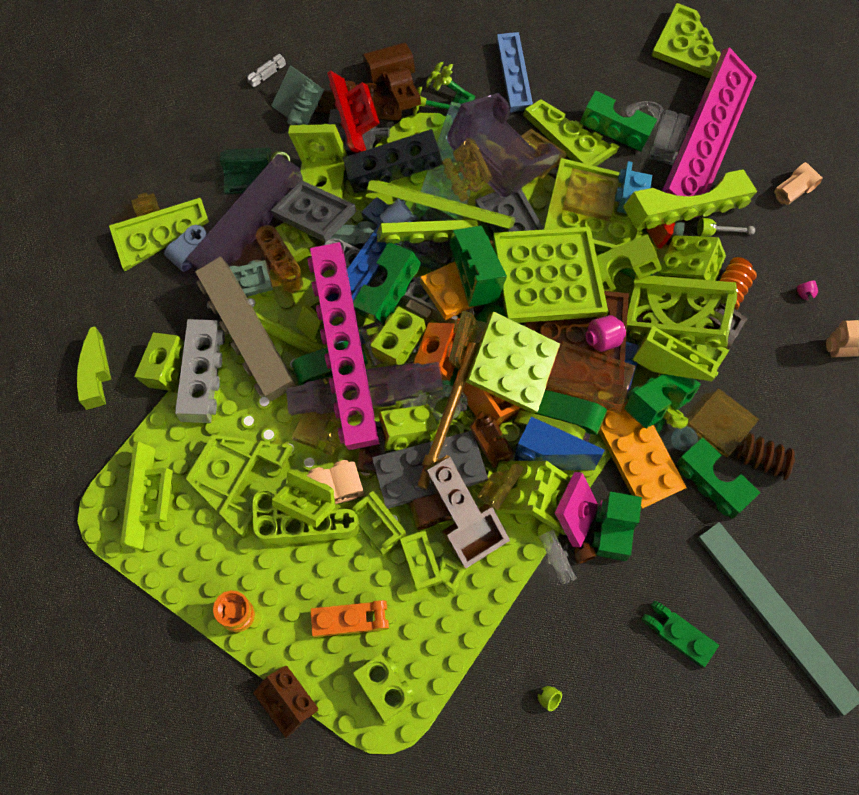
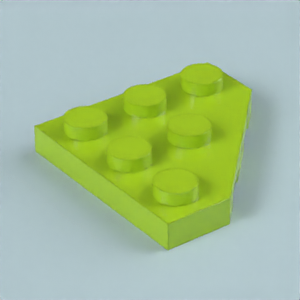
M677 3L653 50L652 56L704 77L711 78L721 53L716 51L713 46V39L707 28H704L701 24V17L698 11Z

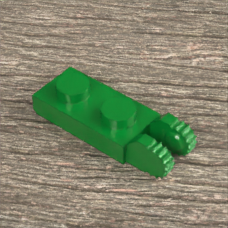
M653 601L651 604L652 609L667 621L662 626L660 622L647 614H644L641 620L657 632V636L699 667L705 668L719 647V644L675 612L672 613L670 609L660 602Z

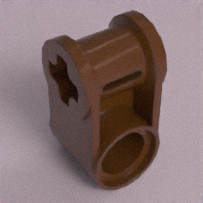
M436 494L415 499L408 504L417 530H424L438 523L451 520L449 514L440 504Z

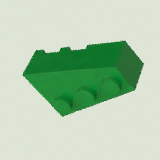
M482 226L453 230L449 244L468 306L472 307L498 302L500 294L503 292L507 275L489 241L488 235H486Z

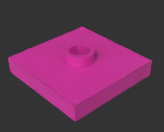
M574 472L555 511V515L572 547L580 548L596 515L597 506H599L581 472Z

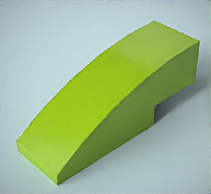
M91 327L85 338L77 370L79 402L86 410L106 405L102 382L111 380L103 338L96 327Z

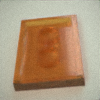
M562 341L546 389L597 403L608 411L620 414L636 366Z

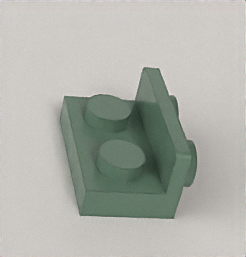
M253 260L248 265L240 267L230 266L246 297L273 290L269 274L270 269L265 260Z

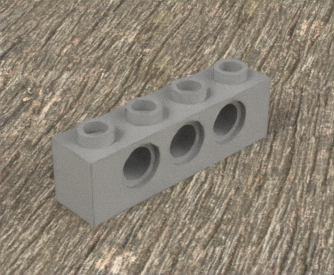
M187 320L175 411L180 422L211 423L212 415L216 414L217 402L214 399V393L219 390L220 383L219 376H217V368L222 366L220 345H223L225 342V332L221 330L218 320ZM210 345L207 350L200 351L202 346ZM207 368L204 373L196 374L199 369ZM204 391L201 397L194 398L195 393Z

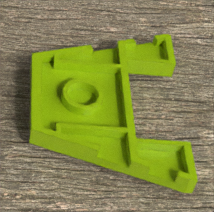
M212 434L186 480L240 536L244 537L253 521V513L233 504L235 497L258 458L282 469L293 451V447L289 444H271L267 441H248L245 438Z

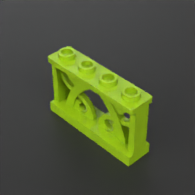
M635 275L634 289L628 309L626 336L634 340H643L650 328L655 326L688 346L696 344L706 345L709 348L727 347L734 307L737 301L736 282L650 275L639 279ZM642 296L648 297L649 305L639 307ZM662 298H669L671 300L665 302ZM679 300H687L689 306L698 312L691 318L676 324L663 312V309L674 306ZM695 301H703L700 303L701 306L695 303ZM720 303L726 304L724 316L715 311ZM652 311L643 317V321L649 319L652 321L651 323L636 321L641 313ZM710 316L718 319L721 323L718 330L704 328L706 325L713 327V322L709 319Z

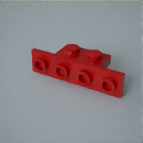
M330 70L327 72L330 81L329 87L336 100L335 106L341 117V126L346 133L347 146L352 152L359 153L365 151L366 147L362 135L380 124L368 85L362 82L348 92L345 79Z

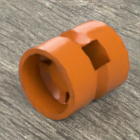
M226 591L219 595L214 602V617L218 623L230 632L238 633L245 631L253 623L255 617L254 607L246 596L239 591Z

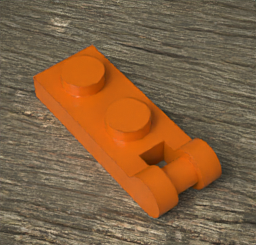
M379 600L369 603L311 608L312 636L315 638L389 629V621L385 618L387 601ZM374 612L375 621L367 622L366 613Z

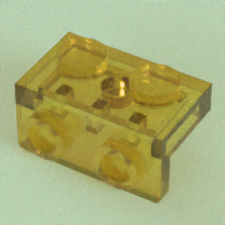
M462 311L461 317L457 318L454 324L453 332L456 335L454 342L449 343L446 354L454 368L460 369L469 342L479 345L487 324L475 320L471 312Z

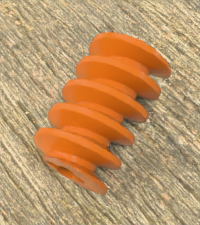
M743 257L732 258L719 280L736 282L737 301L734 307L735 310L739 309L740 303L748 293V288L752 286V281L757 277L752 264Z

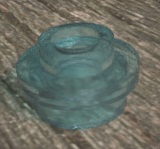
M686 426L682 429L676 428L672 433L671 440L678 450L688 451L697 443L698 437L691 427ZM680 436H686L688 442L683 443L680 440Z

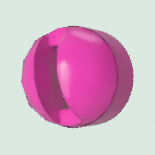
M809 281L796 287L800 298L803 300H809V294L812 295L813 299L817 296L818 287L816 281Z

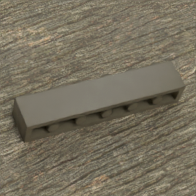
M219 257L195 271L200 279L196 281L203 294L207 293L211 299L208 301L210 308L215 315L219 313L222 319L219 322L221 328L226 335L230 333L234 340L231 342L234 351L238 356L242 354L245 360L242 363L245 371L249 376L253 375L257 383L254 384V387L258 394L273 401L295 388L297 385L226 261Z

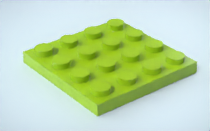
M561 158L544 230L590 227L595 250L603 252L628 243L634 238L641 237L642 229L636 230L627 214L617 212L618 202L614 201L617 188L621 187V183H617L619 172Z
M590 227L497 232L493 234L495 253L507 275L502 292L506 318L522 323L607 316L608 307Z

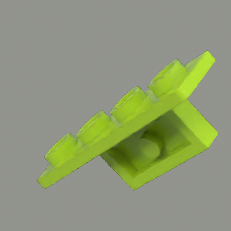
M134 442L121 533V544L137 550L143 549L146 523L167 521L173 470L166 467L153 469L155 448L142 442Z

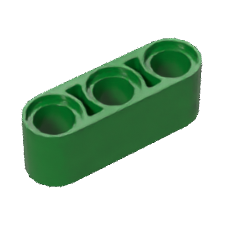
M348 342L338 343L336 349L344 350L348 346ZM328 347L293 360L291 365L301 388L312 387L329 381V378H333L332 368L328 369L325 361V354L329 353ZM362 348L364 363L366 366L368 364V360ZM350 365L342 367L340 374L346 375L351 373L353 367Z
M545 390L538 412L534 414L572 423L583 428L588 434L597 435L607 409L591 401Z

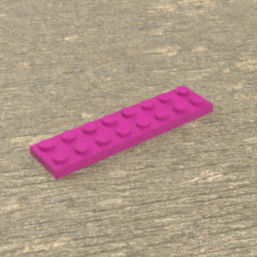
M730 47L722 50L662 190L665 193L677 196H698L708 193L711 189L757 77Z

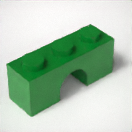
M595 90L584 111L580 124L642 152L657 118L639 110H636L635 114L631 117H622L614 111L613 106L616 100Z
M388 242L377 261V265L387 275L385 282L378 287H369L364 284L353 302L354 309L362 317L385 326L387 317L394 313L395 307L401 297L405 295L410 281L419 270L421 262L413 251Z
M660 374L656 379L650 378L644 386L640 388L638 386L635 387L628 394L627 398L629 401L624 409L643 427L648 429L662 420L670 405L675 410H678L689 403L701 384L693 378Z
M702 437L679 459L676 465L685 478L691 479L697 485L702 495L710 497L717 504V509L723 515L733 519L761 492L742 474L731 482L719 480L714 474L713 465L722 455Z

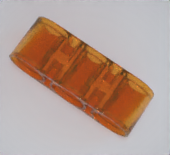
M270 225L260 227L256 232V239L263 257L285 291L291 293L299 291L303 286V278L296 260L274 227ZM279 257H283V258H284V259H282V260H280V261H276V259L279 258ZM289 276H296L294 279H286Z

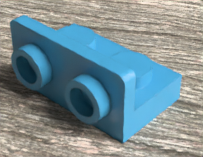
M630 161L627 162L625 169H620L617 183H621V187L617 188L614 201L618 202L617 212L625 214L627 213L623 206L632 193L651 188L652 175L631 171L633 162Z

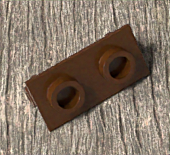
M481 411L469 428L492 467L496 468L500 460L503 459L505 462L512 460L514 451L506 438H497L501 437L503 433L496 423V419L491 417L490 414L484 415Z

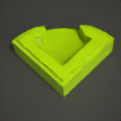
M442 557L439 572L443 580L442 583L448 591L453 594L455 593L466 569Z

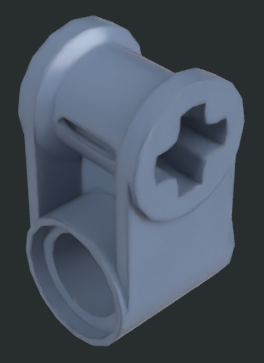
M399 198L380 214V218L384 223L416 222L418 217L413 215L405 204L406 202Z
M192 225L167 246L164 255L182 272H185L192 268L195 262L209 251L211 241L202 226Z

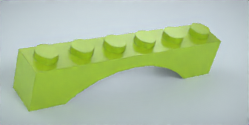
M743 169L726 173L712 191L698 196H677L655 188L634 191L623 208L636 230L643 228L652 229L657 225L665 223L670 225L683 219L688 221L696 216L703 215L705 217L714 212L721 211L723 213L732 208H744L750 204L751 198L757 193V190Z

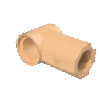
M805 162L793 172L790 178L776 187L774 191L776 199L781 204L789 205L806 192L808 194L814 190L823 178Z

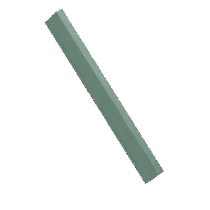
M717 523L697 538L840 716H845L859 704V692L721 523Z

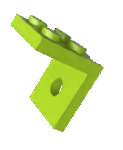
M290 125L288 134L302 161L298 183L302 180L316 187L319 182L326 181L324 186L317 188L343 199L347 178L343 158L347 157L348 154L336 125Z
M500 461L487 504L493 507L495 513L531 514L562 535H566L555 515V511L558 507L557 497L559 496L560 502L571 477L548 461Z

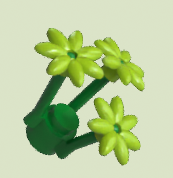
M443 62L438 63L434 71L431 72V76L426 80V87L428 88L434 80L433 87L436 91L439 90L442 84L446 85L456 92L452 100L455 106L426 100L425 97H421L422 87H418L417 91L421 97V105L413 107L414 116H416L419 106L425 107V105L451 110L458 114L462 110L469 111L474 102L475 95L465 91L452 81L450 75L452 74L451 68L453 64L444 66L442 72L439 73Z

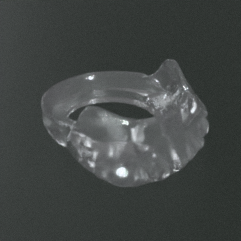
M652 101L637 102L626 108L628 117L633 116L636 110L640 108H648L654 118H657L654 127L658 124L660 114L664 111L659 103Z
M438 385L430 391L428 397L429 406L434 418L438 421H441L443 414L435 411V405L439 400L450 396L453 386ZM463 391L453 419L461 411L467 410L468 399Z

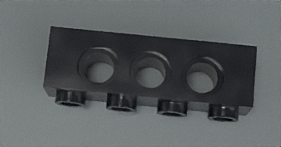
M432 129L343 158L347 176L354 193L366 191L371 180L390 183L391 181L410 177L413 174L443 165Z

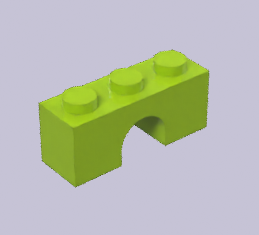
M648 234L634 238L628 243L611 248L609 251L597 256L604 291L616 289L614 277L621 269H634L639 279L662 270Z

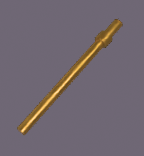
M469 342L429 454L425 455L422 462L424 468L417 484L419 488L427 490L430 479L424 469L439 460L438 457L478 348V344L474 342Z

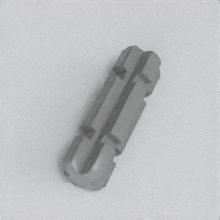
M277 54L272 58V61L268 60L258 67L256 72H251L246 77L248 83L252 87H256L261 83L260 80L264 81L277 72V68L281 69L286 65L284 57Z

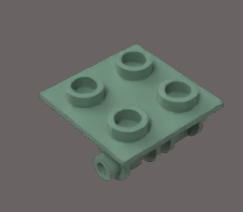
M290 66L271 106L288 118V124L308 125L325 89Z

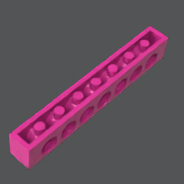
M340 242L310 248L312 257L308 258L310 272L315 273L316 281H312L314 296H319L320 305H316L318 319L323 320L324 329H320L323 345L327 344L329 353L325 354L327 368H332L333 378H329L331 392L332 394L336 393L338 403L333 404L336 418H341L342 428H338L340 443H345L348 450L379 444V438L343 248ZM326 271H335L331 277H323ZM333 293L339 294L337 300L327 301L329 295ZM337 317L344 318L340 325H331L333 319ZM339 342H348V346L344 350L336 349V345ZM346 365L353 367L350 374H340L342 367ZM356 390L357 396L353 400H346L345 394L347 391ZM353 415H361L362 421L358 425L352 426L349 424V420Z

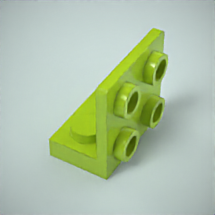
M673 236L661 264L662 270L659 271L660 275L716 281L726 257L720 238Z

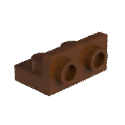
M284 666L267 676L253 692L285 738L293 734L306 719L318 711V707L288 666Z

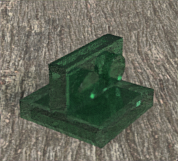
M271 148L228 149L225 152H220V162L224 171L225 194L272 192Z

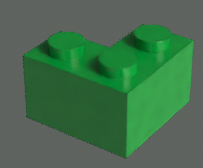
M609 492L606 499L601 500L595 515V522H599L598 532L594 531L592 538V547L596 548L595 553L597 556L622 561L629 559L632 552L634 529L640 520L642 497Z

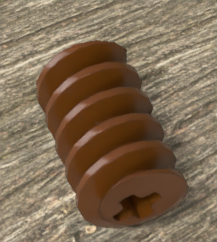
M747 434L739 446L735 461L737 462L743 456V465H747L753 460L754 469L763 464V472L767 473L770 468H773V476L775 477L782 471L783 480L786 481L795 463L794 449L788 448L784 452V445L779 444L774 448L775 444L773 441L769 440L764 445L763 437H758L754 441V434Z

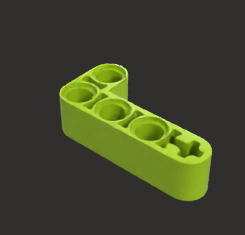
M260 490L253 497V529L257 538L265 545L348 539L357 535L360 525L357 514L351 509L332 510L323 520L327 522V527L322 531H316L313 526L288 514H280V510L273 506L268 509H261L260 505L263 501L272 500L275 497L272 491ZM350 519L349 528H344L345 520ZM331 520H335L336 530H333V524ZM293 523L301 525L296 533L287 532L289 525ZM267 525L274 527L271 534H261L263 527Z

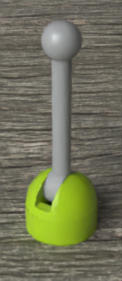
M700 218L697 233L701 237H710L716 231L746 232L748 235H753L755 228L753 226H748L747 228L717 226L713 219Z

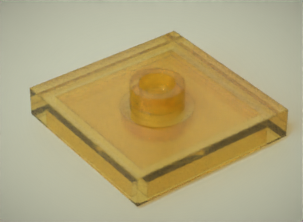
M573 168L562 210L609 221L619 179Z
M718 388L689 422L687 427L701 438L703 437L728 458L759 419Z

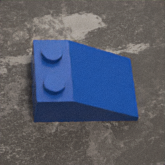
M531 417L518 443L514 460L548 461L560 470H595L604 453V449Z

